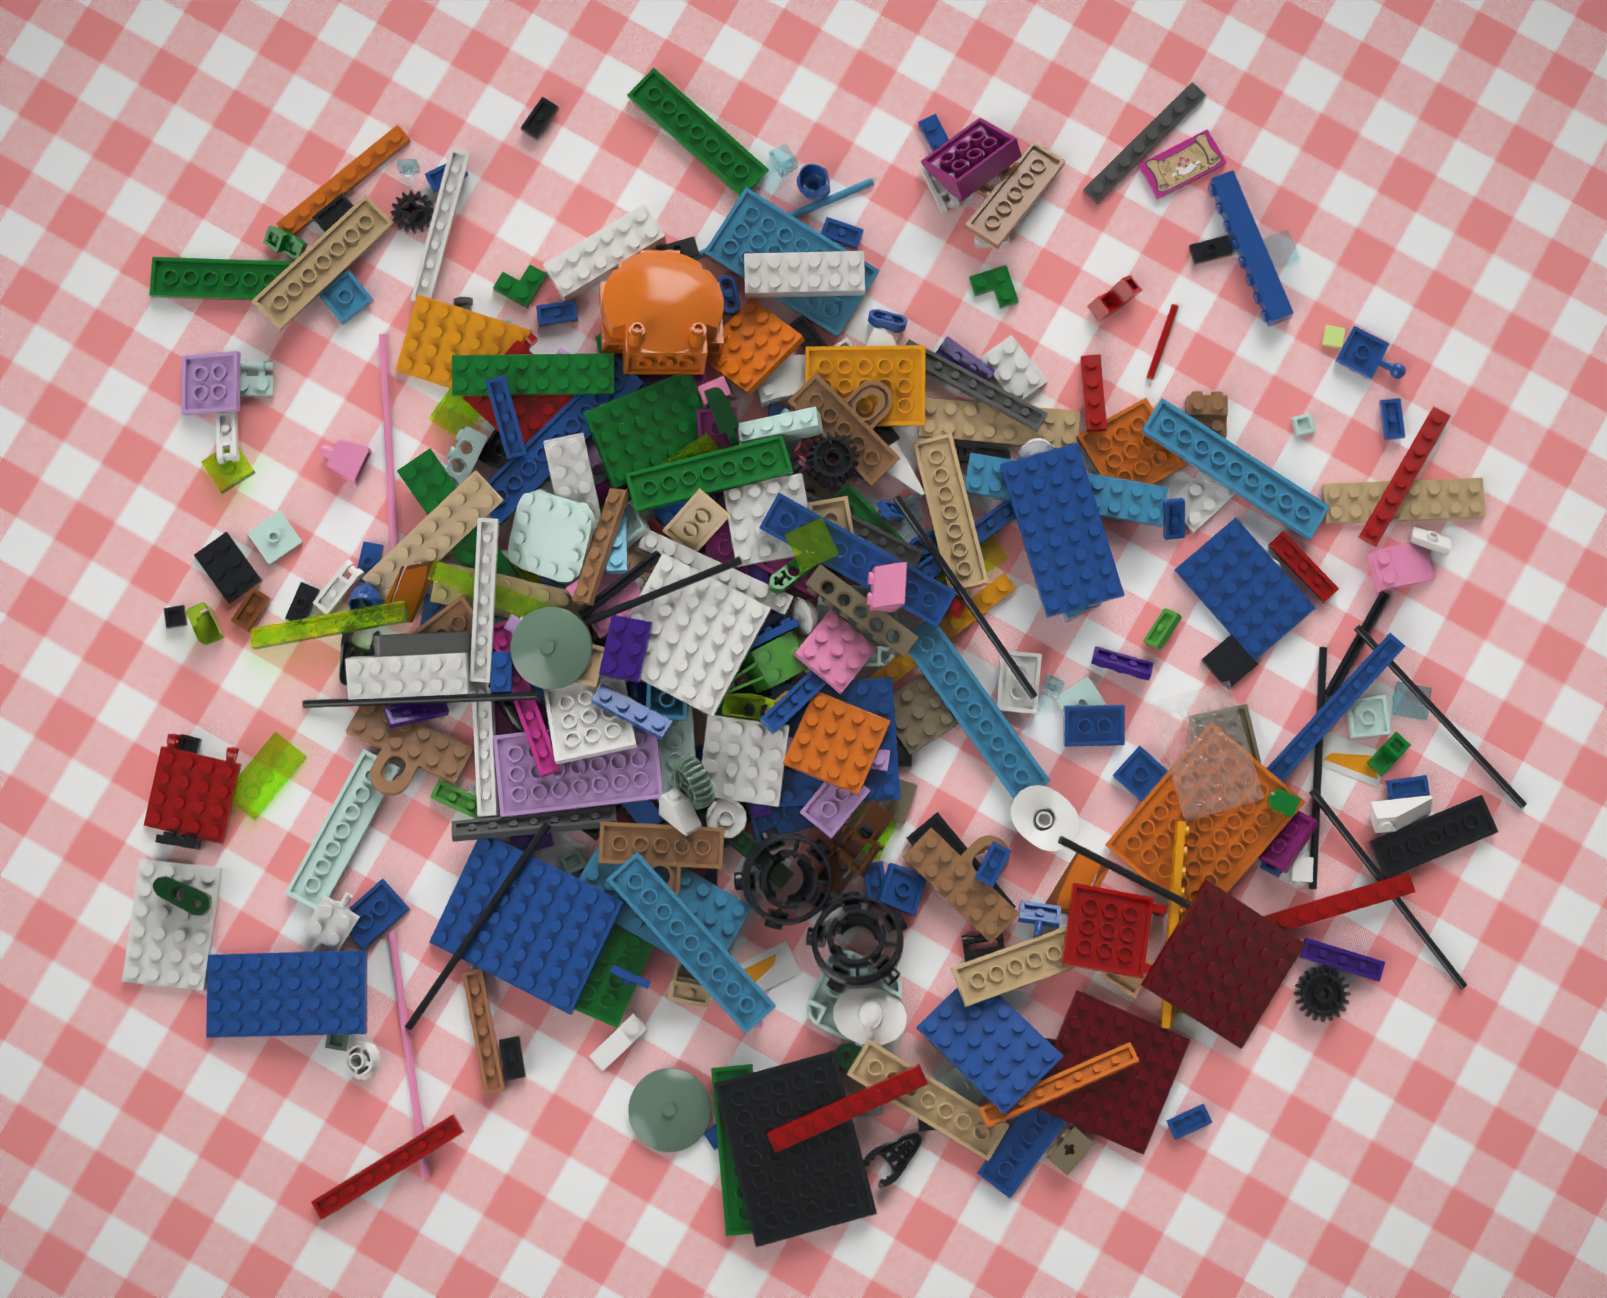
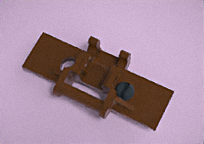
M872 799L853 826L844 824L841 828V833L828 847L830 851H835L829 861L833 872L832 891L838 895L841 894L855 873L864 877L866 875L865 871L879 851L884 849V846L878 842V839L895 815ZM865 844H871L872 848L861 864L857 865L853 861ZM840 859L848 863L849 867L847 869L839 867L838 861ZM825 866L818 875L819 880H827Z

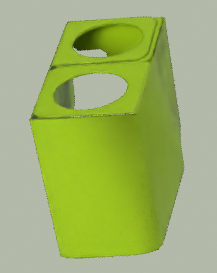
M205 602L185 610L199 642L209 645L224 638L214 610ZM203 609H208L204 614L200 612Z
M726 694L722 713L730 717L759 721L762 717L760 714L761 707L764 704L768 705V711L775 705V700L754 694ZM748 703H752L755 706V712L751 717L743 714V708Z

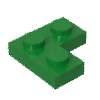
M529 264L519 281L502 271L493 286V290L528 309L546 279L547 273Z
M1007 265L969 276V282L975 297L994 291L999 309L1019 303Z

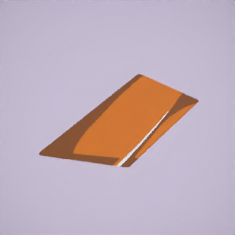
M441 561L401 566L379 614L413 622L435 576L436 566Z
M1075 853L1045 904L1061 906V913H1068L1072 884L1079 883L1099 887L1109 869Z

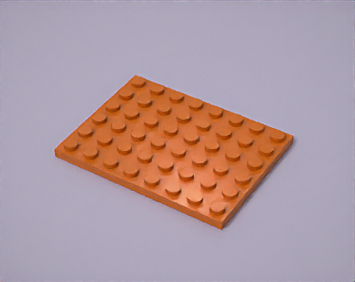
M1210 722L1106 842L1105 846L1140 876L1170 891L1175 821L1186 822V826H1189V836L1185 838L1184 844L1187 847V858L1183 859V867H1186L1185 879H1182L1181 887L1184 888V898L1191 902L1205 879L1228 893L1291 820V818L1268 808L1269 802H1267V798L1271 791L1275 792L1279 788L1301 799L1294 815L1304 805L1305 801L1213 722ZM1180 906L1183 909V913H1185L1186 908Z

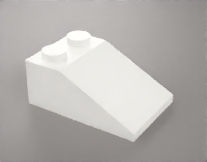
M805 354L789 356L756 389L761 408L769 406L770 403L777 404L788 401L805 384Z

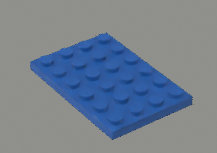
M1236 517L1174 570L1254 660L1316 609Z
M957 987L916 1027L1004 1116L1064 1058L1053 1045L1000 995L965 1007Z

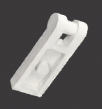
M920 163L919 169L937 203L940 213L944 214L952 207L954 209L959 207L958 198L951 195ZM948 195L950 200L944 202L942 198Z
M237 412L216 413V454L219 464H224L230 460L232 462L240 461ZM230 449V453H225V450Z
M351 560L345 561L313 601V604L327 616H330L357 581L364 576V572L360 568L357 569ZM347 572L352 574L349 579L345 577Z

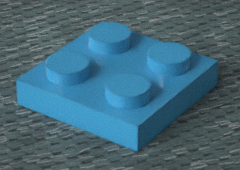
M349 269L337 277L319 294L320 298L342 325L374 301Z

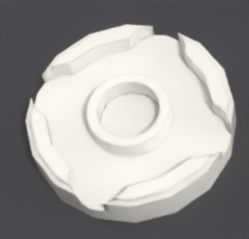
M716 800L708 808L706 814L708 827L724 828V839L734 838L739 835L745 828L747 821L743 806L734 800Z

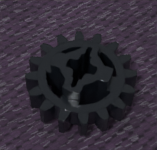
M412 190L409 191V195L402 192L403 198L396 197L398 203H392V207L395 209L391 211V215L394 216V223H398L397 226L400 230L404 227L406 233L410 229L414 234H416L417 229L424 232L423 226L430 227L428 221L432 220L431 214L434 212V208L431 207L433 205L432 201H427L428 196L426 194L421 197L420 191L416 195L413 194ZM416 201L421 202L423 205H418ZM415 209L416 211H414V214L410 215V213H412V210ZM401 218L409 220V223H406Z

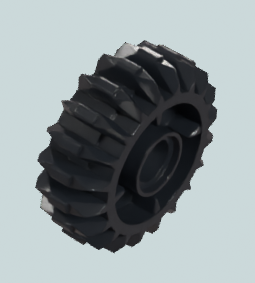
M827 432L826 438L820 434L818 436L819 440L814 438L812 440L813 445H808L807 449L811 452L805 453V456L810 458L805 461V464L812 465L807 471H814L815 473L812 475V478L815 479L819 476L818 483L820 484L823 480H826V486H829L831 481H833L834 486H837L838 480L840 483L845 484L846 479H852L851 473L855 474L857 472L855 467L859 465V462L854 460L859 458V454L853 453L857 450V446L850 447L853 441L851 439L848 442L844 441L846 435H843L841 439L838 438V432H835L833 437L830 432ZM834 455L837 458V462L830 463L827 456Z
M1319 966L1318 971L1315 967H1312L1311 973L1304 971L1306 979L1299 976L1298 979L1302 982V985L1295 984V987L1300 989V992H1294V996H1300V999L1296 1000L1295 1003L1303 1004L1299 1008L1300 1011L1307 1009L1306 1017L1313 1013V1021H1316L1319 1017L1321 1022H1325L1326 1016L1329 1021H1332L1333 1014L1336 1017H1340L1338 1009L1346 1011L1342 1003L1349 1004L1350 1002L1344 999L1345 996H1350V992H1344V989L1348 988L1349 984L1342 985L1345 977L1343 976L1338 979L1339 971L1331 974V967H1328L1326 972L1324 966ZM1320 988L1325 989L1327 993L1326 998L1323 1000L1318 997V990Z

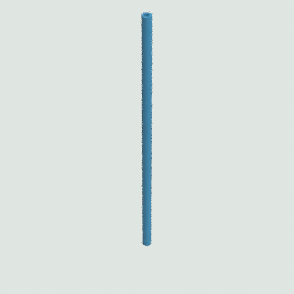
M869 178L831 194L823 200H817L789 212V214L798 218L874 185L872 178ZM705 249L699 251L700 256L693 257L692 259L697 261L706 257L703 253Z

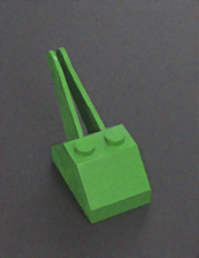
M794 630L749 651L742 664L743 668L738 671L734 680L746 673L750 681L728 690L726 694L752 684L757 694L807 669L808 667L793 655L801 646Z

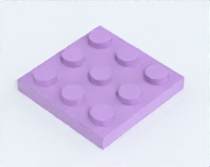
M231 351L182 356L181 414L187 416L240 411V352Z

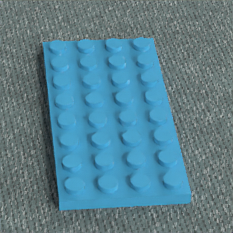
M746 187L703 253L745 280L744 254L837 252L848 250ZM864 261L866 294L880 270ZM864 295L775 297L774 299L798 314L804 315L806 319L838 338Z
M598 845L579 879L625 901L606 880L623 864L598 863ZM662 866L653 868L667 884L670 879L669 871ZM681 867L678 897L728 951L752 908L734 895L687 868ZM625 901L615 924L676 958Z

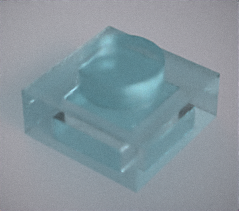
M417 159L397 160V168L400 174L412 176L415 173H420V165Z
M1046 674L1040 691L1058 699L1065 681Z

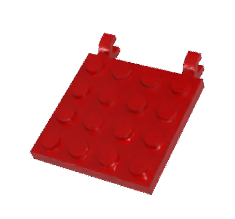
M531 332L523 343L517 340L504 355L533 354L530 349L538 342V338ZM575 395L512 396L524 443L526 444ZM490 396L463 397L476 412L499 432Z
M168 734L167 746H161L143 826L195 836L199 839L223 844L242 765L241 763H236L239 748L227 747L226 760L177 749L181 735Z
M1073 883L1061 964L1133 978H1144V973L1147 975L1152 967V964H1145L1152 913L1156 916L1164 917V914H1167L1168 906L1153 904L1154 897Z

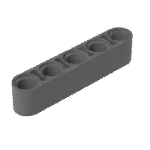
M471 631L373 636L374 657L471 652Z

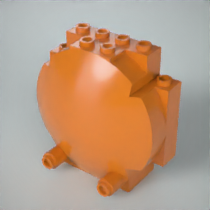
M640 250V254L619 262L618 269L612 271L607 281L600 282L599 308L602 353L622 354L623 374H704L707 354H722L724 346L722 323L724 310L723 294L719 282H717L710 271L702 269L701 263L680 254V251Z

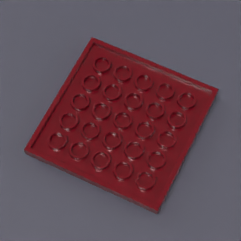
M1205 879L1142 981L1141 986L1242 1049L1305 946V943Z
M1076 990L1053 1044L1064 1058L1042 1080L1131 1042L1138 1056L1139 1063L1043 1104L1036 1109L1144 1155L1191 1039L1166 1028H1161L1159 1025Z

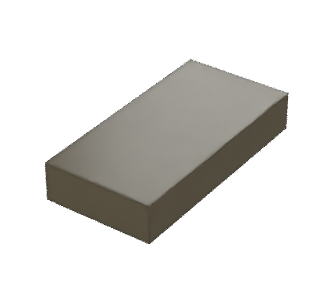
M899 779L901 800H891L888 811L895 815L892 820L905 824L917 785Z

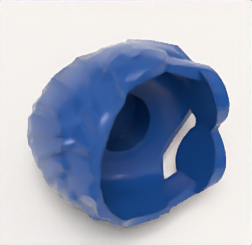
M809 163L801 168L796 179L800 192L806 198L819 201L827 198L830 194V180L826 168L816 163Z
M362 583L354 588L348 599L349 608L358 621L378 618L385 602L378 590L373 585ZM358 610H364V611L370 613L371 615H369V614H367V613H365V612H361V613H360Z

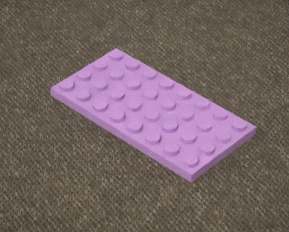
M634 726L637 742L636 748L559 764L561 767L560 771L541 777L525 732L493 736L500 817L660 799L664 792L658 738ZM547 729L548 735L551 740L550 729Z

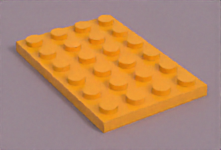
M417 294L395 371L452 389V355H504L517 340L523 343L532 330Z
M925 345L805 347V383L817 373L845 400L862 383L867 381L881 382L891 391L893 407L888 416L876 427L925 426ZM870 395L868 398L861 399L856 406L857 414L863 418L873 415L875 406L879 401L878 397Z

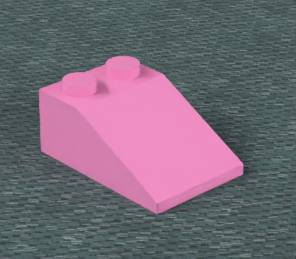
M1409 543L1374 550L1366 555L1377 594L1435 580L1429 554L1425 547Z
M907 562L877 566L872 569V572H869L868 584H871V592L867 593V605H870L869 610L895 612L905 604Z

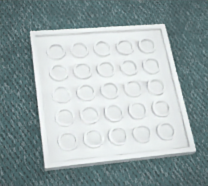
M663 553L640 596L697 574L699 571ZM711 577L632 608L628 618L653 623L641 680L714 717L772 609Z

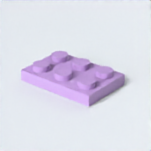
M824 782L800 813L832 839L870 790L863 785L858 796Z

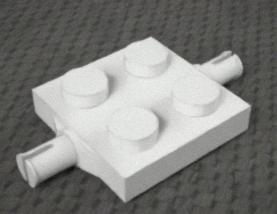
M345 892L340 902L334 901L326 895L322 898L303 929L304 932L316 940L310 949L311 952H314V950L319 952L323 945L335 951L341 949L360 918L348 907L349 902L353 898L352 895L348 897L350 893Z

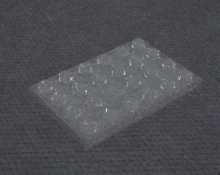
M1229 681L1150 703L1184 821L1264 799Z

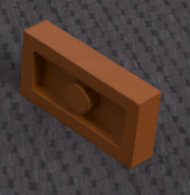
M252 587L231 619V622L250 632L271 598Z

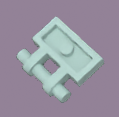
M264 360L258 361V363H248L247 361H241L240 398L274 397L273 375L266 376V370H274L273 362H266ZM248 371H259V376H248Z

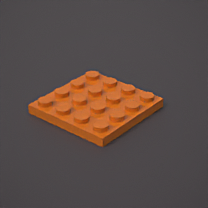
M751 298L723 326L724 346L722 354H707L706 363L750 396L805 339L788 324Z
M1147 398L1106 419L1107 431L1087 433L1086 430L1077 435L1079 443L1098 475L1156 484L1187 466L1183 459L1140 432L1153 412V408Z
M818 691L808 704L784 758L783 765L859 796L890 725V720Z

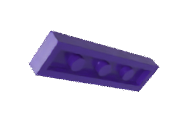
M1309 938L1304 939L1305 946L1301 950L1299 958L1380 982L1385 965L1384 961Z

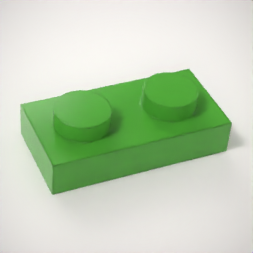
M1164 608L1143 642L1161 651L1182 619V616L1179 613Z

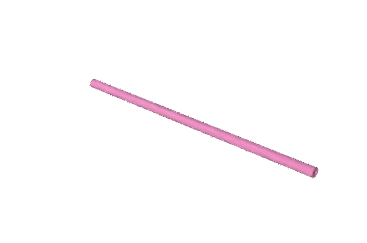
M382 333L379 334L390 547L392 550L398 544L387 334Z
M396 931L388 932V940L417 1137L424 1132L410 1030L405 1027L408 1022L397 937ZM425 1156L419 1160L422 1180L430 1179L428 1158Z

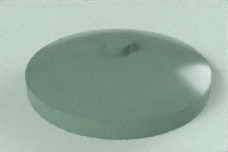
M544 607L526 615L517 625L511 640V657L516 670L527 682L543 689H560L573 684L585 673L592 658L593 643L587 626L576 614L558 607Z
M676 1068L660 1069L645 1076L634 1088L628 1106L629 1121L636 1136L650 1148L662 1152L681 1151L695 1144L705 1133L711 1118L710 1098L704 1085L691 1073Z

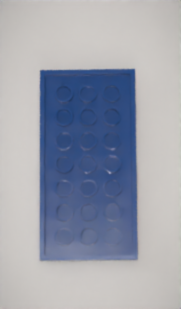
M1078 443L1000 464L1046 618L1124 597L1125 594Z
M367 950L208 955L206 1038L367 1034Z

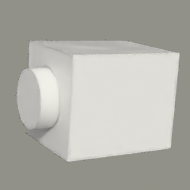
M1297 857L1289 869L1288 882H1294V886L1307 887V883L1313 882V857Z

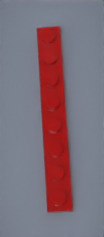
M1434 406L1432 407L1358 538L1374 547L1378 545L1451 415Z
M1406 873L1271 913L1264 917L1287 931L1412 894L1416 891L1410 873Z
M920 1064L775 1128L767 1132V1135L775 1153L926 1086L928 1082Z
M452 1114L311 1201V1204L320 1220H323L464 1133V1130L455 1114Z

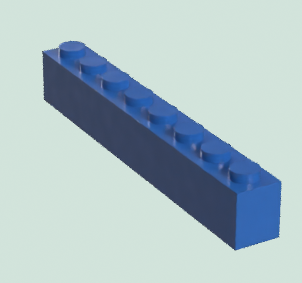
M1234 170L1211 178L1208 184V192L1211 197H1214L1216 211L1224 220L1223 227L1226 233L1229 232L1231 247L1238 253V263L1246 272L1245 279L1248 286H1251L1254 291L1253 299L1255 303L1259 304L1262 310L1260 311L1262 320L1267 322L1269 327L1290 319L1294 312Z

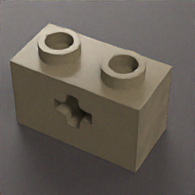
M1074 1126L1071 1128L1067 1127L1060 1135L1061 1141L1058 1144L1054 1143L1047 1151L1049 1154L1047 1159L1066 1175L1072 1171L1094 1144ZM1072 1144L1073 1146L1071 1147V1149L1073 1150V1152L1071 1154H1064V1152L1066 1151L1064 1146H1070Z

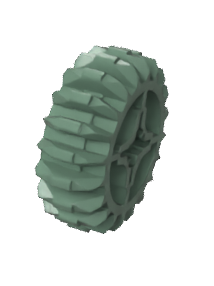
M689 754L673 762L672 774L674 775V781L679 791L690 799L693 808L696 810L703 809L713 803L715 790L713 789L711 778L707 774L708 771L704 769V765H701L700 760Z

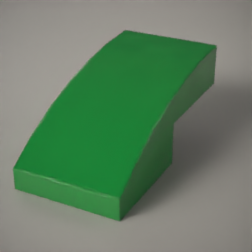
M272 225L268 226L263 240V244L275 252H283L294 260L306 250L308 245L302 239Z
M1396 731L1366 763L1382 777L1406 752L1411 744Z

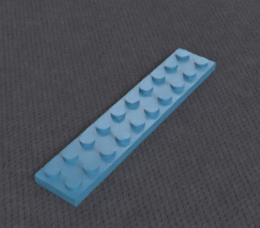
M1163 398L1160 399L1140 431L1308 541L1313 537L1330 508L1329 505Z
M970 453L965 480L967 494L1010 501L1000 464L1013 460ZM1087 473L1100 517L1156 527L1163 526L1165 513L1163 500H1167L1169 487Z
M924 621L911 630L919 638L908 651V654L1013 800L1021 790L1029 786H1044L1051 780L940 626L936 627Z
M638 852L606 879L745 1034L776 1007L774 1002Z

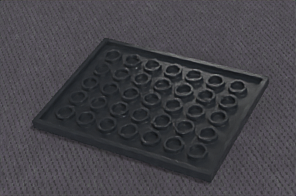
M834 1050L714 1083L756 1247L877 1214L853 1119L775 1153L767 1135V1132L846 1097Z

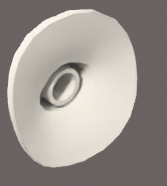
M1041 785L1029 786L1018 793L1011 805L1010 815L1014 827L1023 838L1041 850L1049 852L1064 850L1066 847L1058 843L1060 836L1073 842L1078 836L1080 822L1075 808L1065 797L1049 787Z
M868 987L847 990L839 996L833 1010L834 1023L840 1033L847 1039L861 1044H865L867 1039L878 1045L891 1043L902 1034L906 1026L907 1015L901 1001L893 994L881 989Z

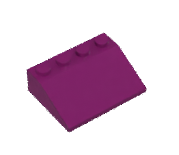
M979 117L920 162L951 195L963 201L1020 159L1022 155L1017 138Z

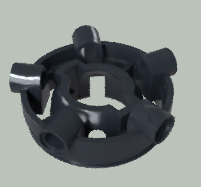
M776 827L767 829L759 833L761 841L747 854L741 872H734L735 890L743 891L750 907L758 915L766 919L764 926L782 930L783 925L804 922L815 916L819 911L822 912L834 899L830 896L833 885V872L827 857L831 851L820 838L814 842L800 834L778 833ZM784 840H796L793 850H780L768 857L762 865L754 862L764 849L770 852L785 846ZM800 841L810 846L806 849V852L816 864L821 865L824 863L827 880H819L817 869H814L810 864L812 860L805 854L798 852ZM793 856L794 859L797 858L796 864L802 870L803 883L797 892L787 896L786 903L783 900L779 902L776 899V892L770 885L769 875L777 863ZM752 865L761 868L758 879L759 888L764 893L766 900L778 907V909L769 908L766 913L754 900L751 891H756V873L751 871ZM818 883L827 884L825 891L818 888ZM803 901H807L815 907L807 914L788 919L789 914L782 911V909H798V904Z
M848 892L822 911L814 928L808 927L806 945L812 946L813 955L818 967L829 978L826 986L838 993H843L845 987L862 989L875 986L881 982L890 986L901 974L896 968L900 963L904 949L903 932L908 930V927L901 913L895 915L881 901L869 896L860 895L859 892ZM861 903L868 904L866 910L862 909ZM872 905L886 913L883 915L885 926L883 924L880 925L878 923V916L871 912ZM843 906L845 917L840 921L835 917L827 933L826 924H822L823 921L834 910ZM863 927L873 934L875 940L880 945L867 958L852 959L843 953L841 946L834 943L836 934L844 935L851 928ZM886 929L891 938L897 935V943L887 942ZM827 939L829 951L833 954L836 961L845 967L856 969V977L851 976L850 971L834 963L832 967H829L821 957L818 947L825 948ZM887 948L895 949L891 958L887 955L885 956ZM881 957H884L874 967V973L860 976L859 969L869 967Z

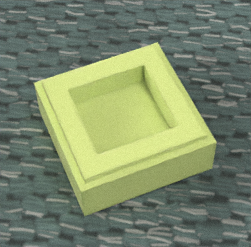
M1326 325L1322 346L1342 349L1346 328Z

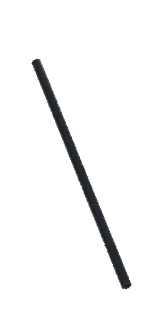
M900 495L894 497L893 500L1028 696L1031 699L1035 698L1038 694Z
M740 556L584 618L582 621L586 626H589L612 615L619 614L743 564Z
M1360 624L1353 629L1372 650L1378 646V643ZM1392 661L1388 665L1392 672L1521 809L1526 806L1527 803L1407 674Z
M1319 647L1316 713L1325 704L1327 647ZM1323 738L1315 745L1313 789L1316 788L1320 795ZM1312 798V818L1316 819L1319 825L1311 835L1310 857H1313V882L1309 883V889L1317 890L1320 807Z
M538 691L352 700H348V698L303 700L302 706L303 708L538 700L539 694Z
M1316 788L1311 790L1309 794L1376 881L1386 880ZM1400 897L1392 899L1393 903L1460 989L1465 988L1467 983Z
M544 822L406 1023L405 1027L412 1031L550 829L551 826L548 823Z
M1060 836L1058 839V843L1186 909L1191 903L1189 900L1063 836Z

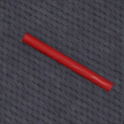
M1171 304L1146 376L1148 379L1154 380L1179 308L1176 304Z

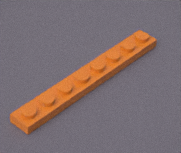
M397 124L276 223L277 226L294 236L314 221L312 217L342 192L346 195L410 143L411 139Z
M1131 1042L1040 1081L1005 1116L992 1103L980 1107L979 1112L987 1129L1133 1066L1139 1063L1138 1056Z

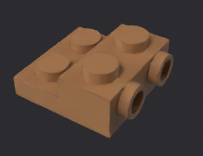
M1193 391L1191 395H1187L1185 399L1186 414L1223 438H1226L1228 395H1223L1221 391L1211 392V395H1203L1202 391Z

